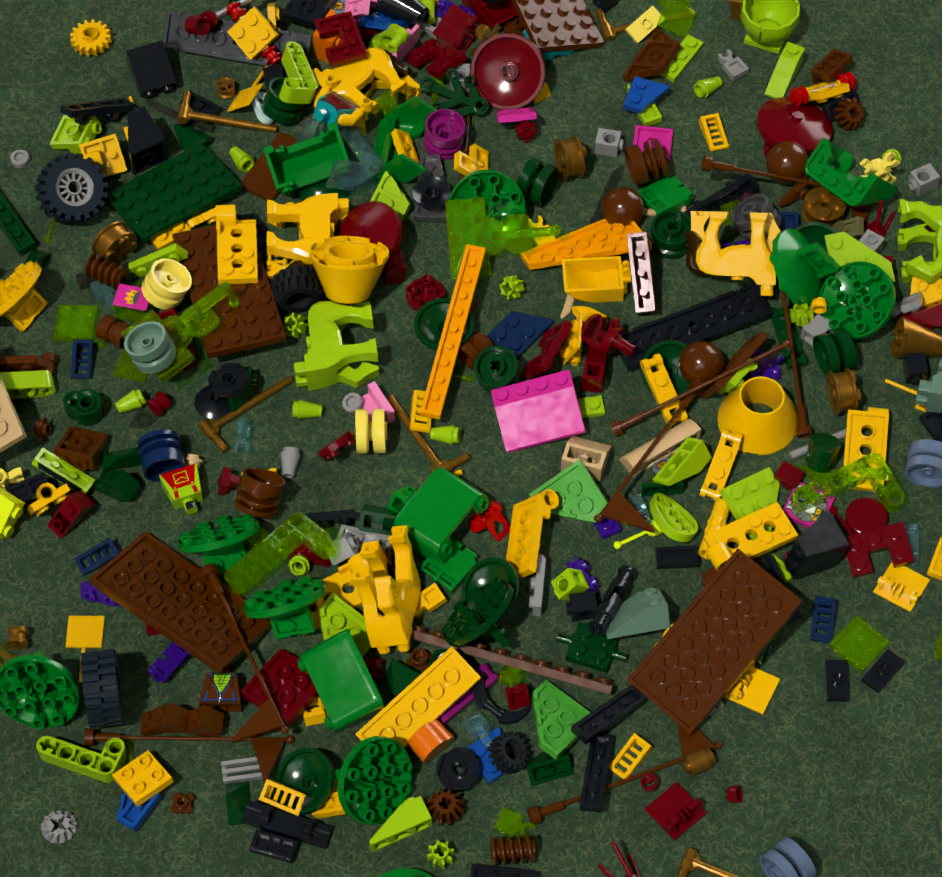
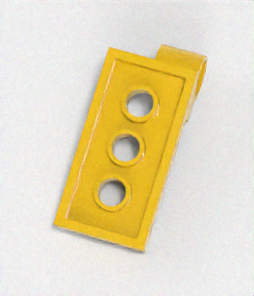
M235 204L216 205L218 285L258 283L256 219L236 220ZM236 233L241 234L240 237H233L232 235ZM234 249H241V250H242L241 252H238V253L233 252ZM241 264L242 267L234 268L233 265Z
M868 407L867 411L848 409L841 488L883 493L889 409ZM869 428L872 431V435L865 436L861 430ZM868 447L871 453L863 455L860 452V448ZM866 466L869 469V473L861 474L858 468Z
M552 489L539 492L513 506L506 561L514 567L519 579L536 573L543 518L550 519L551 510L557 508L559 504L558 495Z
M778 502L704 536V540L709 546L706 554L717 571L722 568L737 549H740L749 558L754 559L798 539V533ZM771 525L775 528V530L773 532H767L764 529V526ZM748 533H752L756 535L757 538L755 540H749L746 538L745 535ZM731 541L736 542L738 547L732 549L728 547L727 543Z
M360 553L355 554L346 564L338 567L337 573L322 580L325 582L327 591L312 604L317 606V610L312 613L317 629L321 627L319 609L325 602L324 598L327 595H331L332 592L354 609L362 606L358 589L350 581L354 568L370 566L367 559L360 557ZM350 585L354 587V591L352 593H345L343 588Z

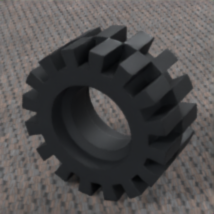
M507 731L490 742L488 751L491 754L488 756L493 758L494 761L491 764L497 765L495 768L497 771L501 769V773L511 774L527 765L526 762L530 759L527 756L530 755V751H526V748L529 746L528 744L524 745L525 739L523 737L519 739L520 734ZM505 746L511 750L513 760L507 755Z

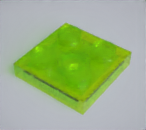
M59 305L53 334L54 342L73 343V340L94 341L99 313L98 306Z
M856 615L829 643V648L862 673L889 646L890 641Z

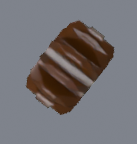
M845 98L843 101L838 102V108L833 110L837 113L834 119L839 120L837 125H842L844 130H855L863 125L862 120L866 118L863 115L866 109L861 108L863 103H857L855 98Z
M441 788L439 790L440 794L433 792L432 799L427 800V805L429 806L427 809L433 822L439 819L438 823L440 826L444 821H447V825L450 826L451 819L458 822V815H463L464 809L462 807L464 806V801L459 799L460 794L458 792L452 795L451 788L447 793Z

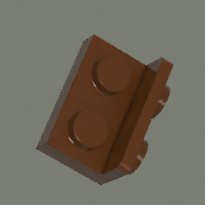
M834 48L811 69L813 83L818 84L821 80L830 83L853 61L852 55Z

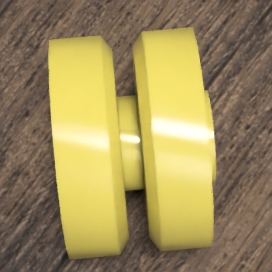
M160 259L155 261L142 282L141 290L143 296L153 306L163 310L177 308L192 285V277L186 267L178 261Z
M356 409L357 454H368L370 441H373V451L375 454H385L386 440L388 438L385 409H374L372 411V422H369V415L366 409Z

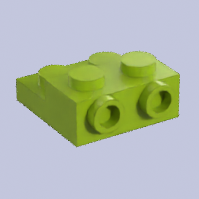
M63 115L49 145L52 149H69L71 153L81 154L79 144L93 141L96 135L101 133V123L96 116H89L87 125H79L75 123V118Z

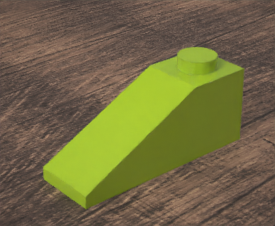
M787 42L764 95L774 99L785 96L803 62L804 47Z
M687 437L652 480L655 483L670 486L701 472L712 458L704 441Z
M421 796L416 798L410 797L403 804H400L370 839L369 846L371 852L432 826V817Z

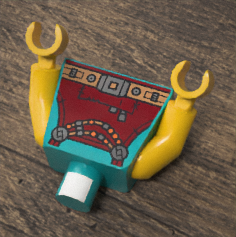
M331 74L326 76V86L321 88L314 101L315 119L327 125L336 122L338 128L355 125L364 115V112H370L373 109V101L369 102L367 96L361 99L362 106L358 107L338 93L330 91V89H334L337 86V77L334 81H330Z

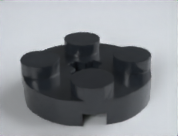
M238 363L220 365L221 369L216 372L214 369L208 377L209 387L213 396L217 398L241 397L244 395V390L250 382L248 371L243 369V366Z
M453 748L439 758L436 766L437 776L448 790L451 788L453 792L470 791L479 780L481 774L480 761L472 751L466 748ZM460 764L464 771L456 775L453 769L454 767H459Z

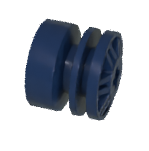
M169 429L155 430L143 435L139 439L137 445L143 474L146 479L160 482V474L186 466L183 452H181L182 447L179 434Z

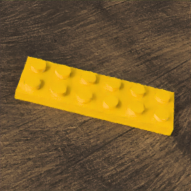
M451 646L356 733V736L361 741L373 736H385L396 740L406 748L408 747L407 742L419 728L442 716L481 680V677Z

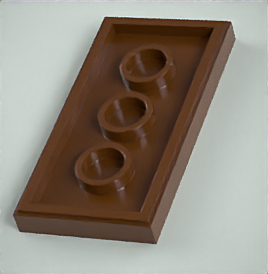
M279 131L269 145H272L274 149H280V145H283L285 148L302 141ZM263 152L240 183L244 191L265 201L267 199L274 201L280 193L276 190L265 153Z
M761 331L746 341L725 364L722 373L746 362L768 335ZM737 371L707 385L701 397L707 399L721 390Z

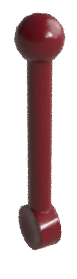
M832 506L830 513L835 515L849 535L856 534L849 529L845 521L838 514V508Z

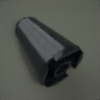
M377 0L376 8L382 15L418 25L426 23L429 19V9L420 0Z

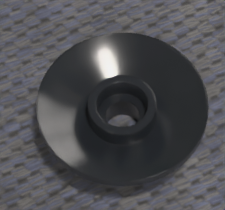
M434 176L420 179L412 190L414 201L425 209L443 207L448 203L451 193L449 184L444 179Z
M209 386L202 388L195 397V408L205 418L219 419L231 411L228 398L219 397L211 400L214 396Z

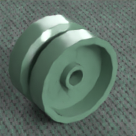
M149 321L137 325L127 334L124 341L125 351L132 359L135 367L142 373L153 374L160 372L168 367L176 356L177 350L174 342L169 337L165 327L158 322Z

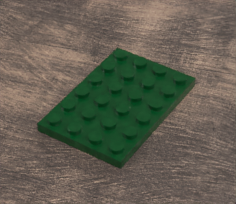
M199 144L110 191L106 200L140 241L145 244L242 191L243 187L205 144Z

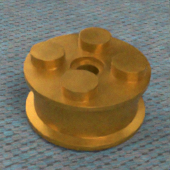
M575 135L571 136L568 140L557 138L554 142V159L556 167L559 169L560 178L567 180L569 176L575 175L579 178L583 177L587 173L584 157H586L585 146L581 145L579 138Z
M824 186L815 187L808 191L804 197L801 212L802 218L805 223L822 222L832 227L837 221L844 219L846 202Z
M116 221L98 233L92 243L91 250L96 255L102 256L103 261L109 259L110 264L115 262L118 266L124 261L125 256L137 248V236L127 230L124 222Z
M845 368L844 372L839 373L827 372V393L835 415H839L840 411L848 409L857 410L858 401L861 400L859 388L856 389L855 371L849 368Z

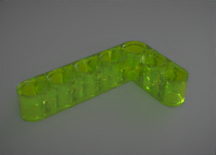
M872 453L797 488L793 492L790 505L794 511L804 512L867 481L871 484L882 505L889 512L894 513L900 510L905 495L883 457L877 453ZM869 463H875L878 468L870 467ZM856 471L860 474V476L855 477L851 474V472ZM839 480L842 485H835L832 481ZM879 480H885L888 485H881ZM819 488V489H821L824 493H823V494H817V493L814 491V489ZM802 497L806 502L800 503L796 498ZM889 498H896L898 503L891 502Z
M295 513L225 572L224 578L233 593L243 594L302 543L322 559L333 557L336 554L337 548L325 530L305 514Z

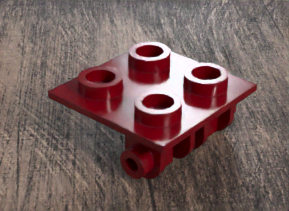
M452 3L432 34L464 53L484 23L479 21L478 16L470 15Z
M677 782L644 809L674 841L707 814L701 807L703 805L702 801L699 798L693 799Z

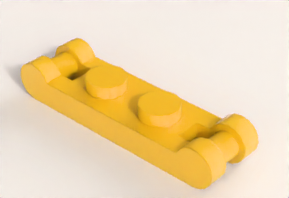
M659 353L653 355L651 359L647 360L645 358L640 361V366L658 405L677 396ZM656 366L657 371L652 373L651 367ZM680 400L660 409L666 424L673 416L669 410L674 408L677 411ZM685 410L680 412L670 427L675 426L676 422H684L688 419Z
M723 429L699 496H708L713 498L714 501L719 498L721 499L719 492L726 486L744 435L739 433L737 435L732 434L730 430ZM727 440L734 442L733 447L726 446ZM710 485L717 486V489H710Z

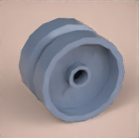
M931 439L914 441L909 447L908 460L904 471L905 477L916 485L930 488L942 487V442Z
M788 837L782 838L775 844L774 850H767L759 858L760 865L767 877L816 876L815 866L807 853Z

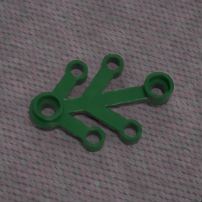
M450 68L446 72L447 79L451 81L454 91L435 84L434 80L430 77H424L420 81V89L423 93L436 92L450 98V100L442 103L434 102L432 107L440 106L441 109H449L459 104H465L468 107L459 111L452 109L462 117L472 113L482 116L489 109L488 101L479 96L475 87V78L471 75L464 78V85L469 88L472 99L464 95L457 78L458 72L454 68ZM454 72L456 75L454 77H450L449 73ZM471 79L473 83L467 84L466 80ZM428 81L431 83V85L429 87H425L424 83ZM481 103L483 107L477 108L476 104Z

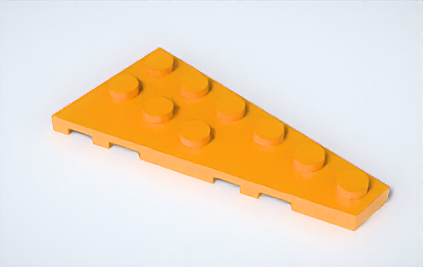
M604 218L520 253L521 259L529 270L562 265V259L608 257L629 253L627 234L639 233L642 230L635 221L630 222L631 225L624 226L617 223L609 224Z

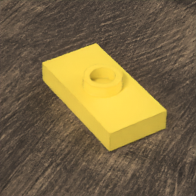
M652 5L626 28L625 32L638 44L660 25L665 18Z

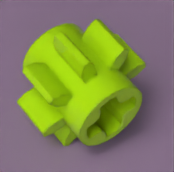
M517 275L503 277L504 282L499 284L501 295H506L507 300L520 298V293L525 291L523 280L517 279Z
M807 303L801 305L794 304L793 309H789L791 323L795 322L799 327L808 325L810 320H814V313L811 311V306H808Z
M292 312L291 316L285 317L283 325L287 330L285 334L297 339L299 335L306 334L305 331L308 324L304 322L305 316Z
M437 840L434 846H428L430 853L427 854V860H433V868L438 865L445 869V864L453 863L451 856L454 855V849L448 848V841L441 843ZM438 852H442L444 856L440 857Z

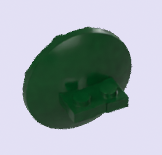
M499 578L480 588L478 586L474 587L464 601H459L454 605V612L441 628L444 640L450 646L457 647L479 638L488 631L503 648L507 647L510 642L506 636L509 634L498 621L512 600L513 587L506 580H500Z

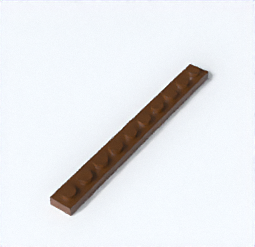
M413 625L411 639L447 649L451 647L444 640L443 632L434 630L431 633L425 631L426 627ZM474 642V644L466 643L453 647L457 652L607 694L613 692L615 685L610 683V679L598 676L597 679L589 677L590 673L580 670L574 673L568 671L569 667L563 665L549 666L548 661L541 659L531 661L527 659L528 656L520 653H515V656L507 654V650L502 648L488 649L486 648L487 645L481 642Z

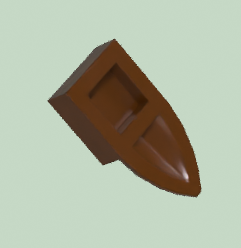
M798 182L784 195L778 206L787 205L791 202L796 203L800 199L803 200L809 191L810 184Z

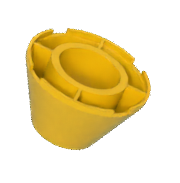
M335 236L324 238L323 243L320 244L314 242L309 247V256L327 298L338 303L354 304L366 301L370 297L389 258V250L381 242H378V245L371 243L369 238Z
M762 376L747 380L728 394L722 401L717 416V423L721 434L723 429H727L732 434L737 435L739 433L744 435L739 451L758 455L773 454L787 447L794 439L796 428L799 425L796 407L781 385L771 378ZM753 403H761L771 407L774 411L757 413L746 406ZM727 440V442L733 447L734 442Z

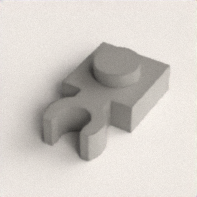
M729 49L726 50L727 57H723L720 53L718 54V61L723 64L722 69L732 81L749 73V68L739 57L733 58L732 52Z
M919 291L903 298L901 302H896L891 317H895L901 312H914L920 309L924 299L922 293Z

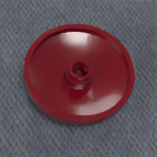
M504 33L487 39L479 46L473 56L470 72L471 76L475 78V87L480 97L485 98L489 105L495 108L510 110L529 104L539 95L546 78V65L542 53L531 40L519 34Z
M780 97L767 101L761 106L756 118L758 132L771 146L784 141H792L801 145L808 155L812 154L823 137L830 141L832 135L831 122L821 109L809 102L796 107L790 102L789 97Z
M371 201L363 203L349 212L340 223L335 236L369 238L371 243L377 245L378 242H381L389 250L386 266L395 256L400 246L402 222L398 213L393 208L383 202Z

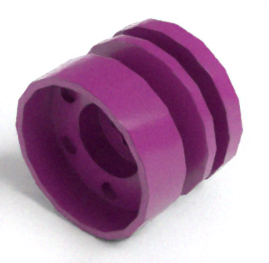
M440 109L432 112L426 119L425 151L428 154L440 155V160L454 159V154L463 149L466 125L463 117L450 109Z

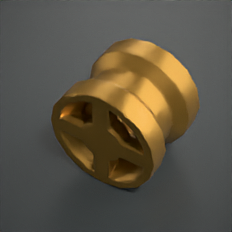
M221 77L217 80L218 97L223 100L233 98L236 93L234 80L230 77Z
M23 626L9 627V639H7L6 646L12 650L26 649L28 647L26 638L29 636V629Z

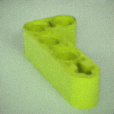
M288 42L281 58L288 78L284 79L279 98L285 103L311 104L318 88L317 81L302 46L296 42Z
M51 371L0 372L10 399L45 397L56 392Z
M43 736L36 743L38 754L43 761L106 783L114 781L112 774L122 768L127 757L125 744L120 738L108 740L101 754L51 736ZM114 749H121L118 753H111ZM66 754H72L69 758H63ZM85 761H92L89 765H82ZM105 768H112L109 772H102Z

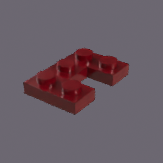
M351 11L315 20V26L320 39L339 35L342 43L341 45L325 48L330 67L367 59V52Z
M434 38L425 41L423 45L412 50L404 57L406 63L415 68L433 59L434 61L425 68L429 75L437 79L444 76L448 69L455 68L467 60L465 53Z
M565 320L545 331L538 344L542 351L539 356L528 361L522 372L524 379L536 378L541 373H546L551 369L553 365L552 360L560 353L562 349L560 346L569 337V330L573 324Z
M903 521L845 536L849 543L845 552L853 578L873 574L868 554L884 549H889L894 568L915 563Z

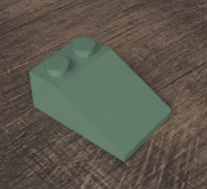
M647 588L644 591L637 592L621 603L612 622L606 626L605 635L607 639L670 628L668 604L659 588Z

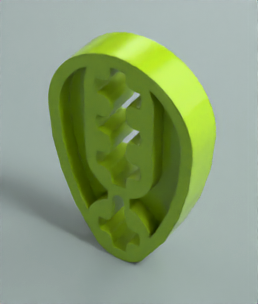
M655 493L649 505L652 517L658 527L666 536L675 541H691L698 531V524L694 517L673 499L662 493Z

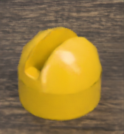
M822 297L814 298L811 302V311L816 314L825 313L827 311L826 300Z

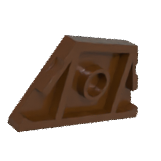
M656 28L623 74L624 81H633L635 76L645 78L664 73L681 49L680 43L675 39H671V36L668 34L664 35L661 29Z

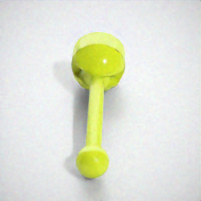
M653 519L648 523L655 529L654 533L644 530L625 540L615 541L613 546L615 549H620L622 545L645 534L654 537L662 534V531Z

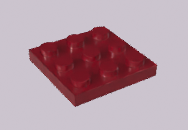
M280 648L262 667L260 673L283 722L291 726L319 695L309 674H306L305 671H300L297 665L299 658ZM257 675L240 691V696L258 708L268 699Z

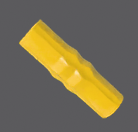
M720 498L715 500L698 550V554L707 560H710L706 554L709 546L705 542L704 536L725 526L730 514L727 504Z

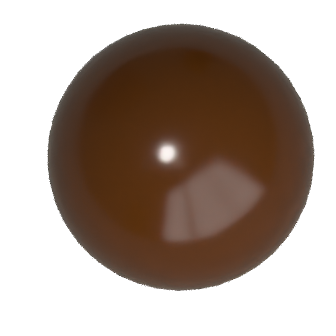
M792 141L780 142L768 152L766 169L771 174L802 179L806 175L805 168L809 157L806 150L798 143ZM772 178L774 181L780 184L790 185L797 183L794 181Z
M629 187L612 189L605 195L601 204L602 217L609 224L617 223L627 226L631 225L630 222L635 221L638 225L645 211L642 197L638 192Z
M692 342L682 350L679 356V371L682 377L689 383L692 380H700L704 383L722 373L724 368L722 353L710 342Z

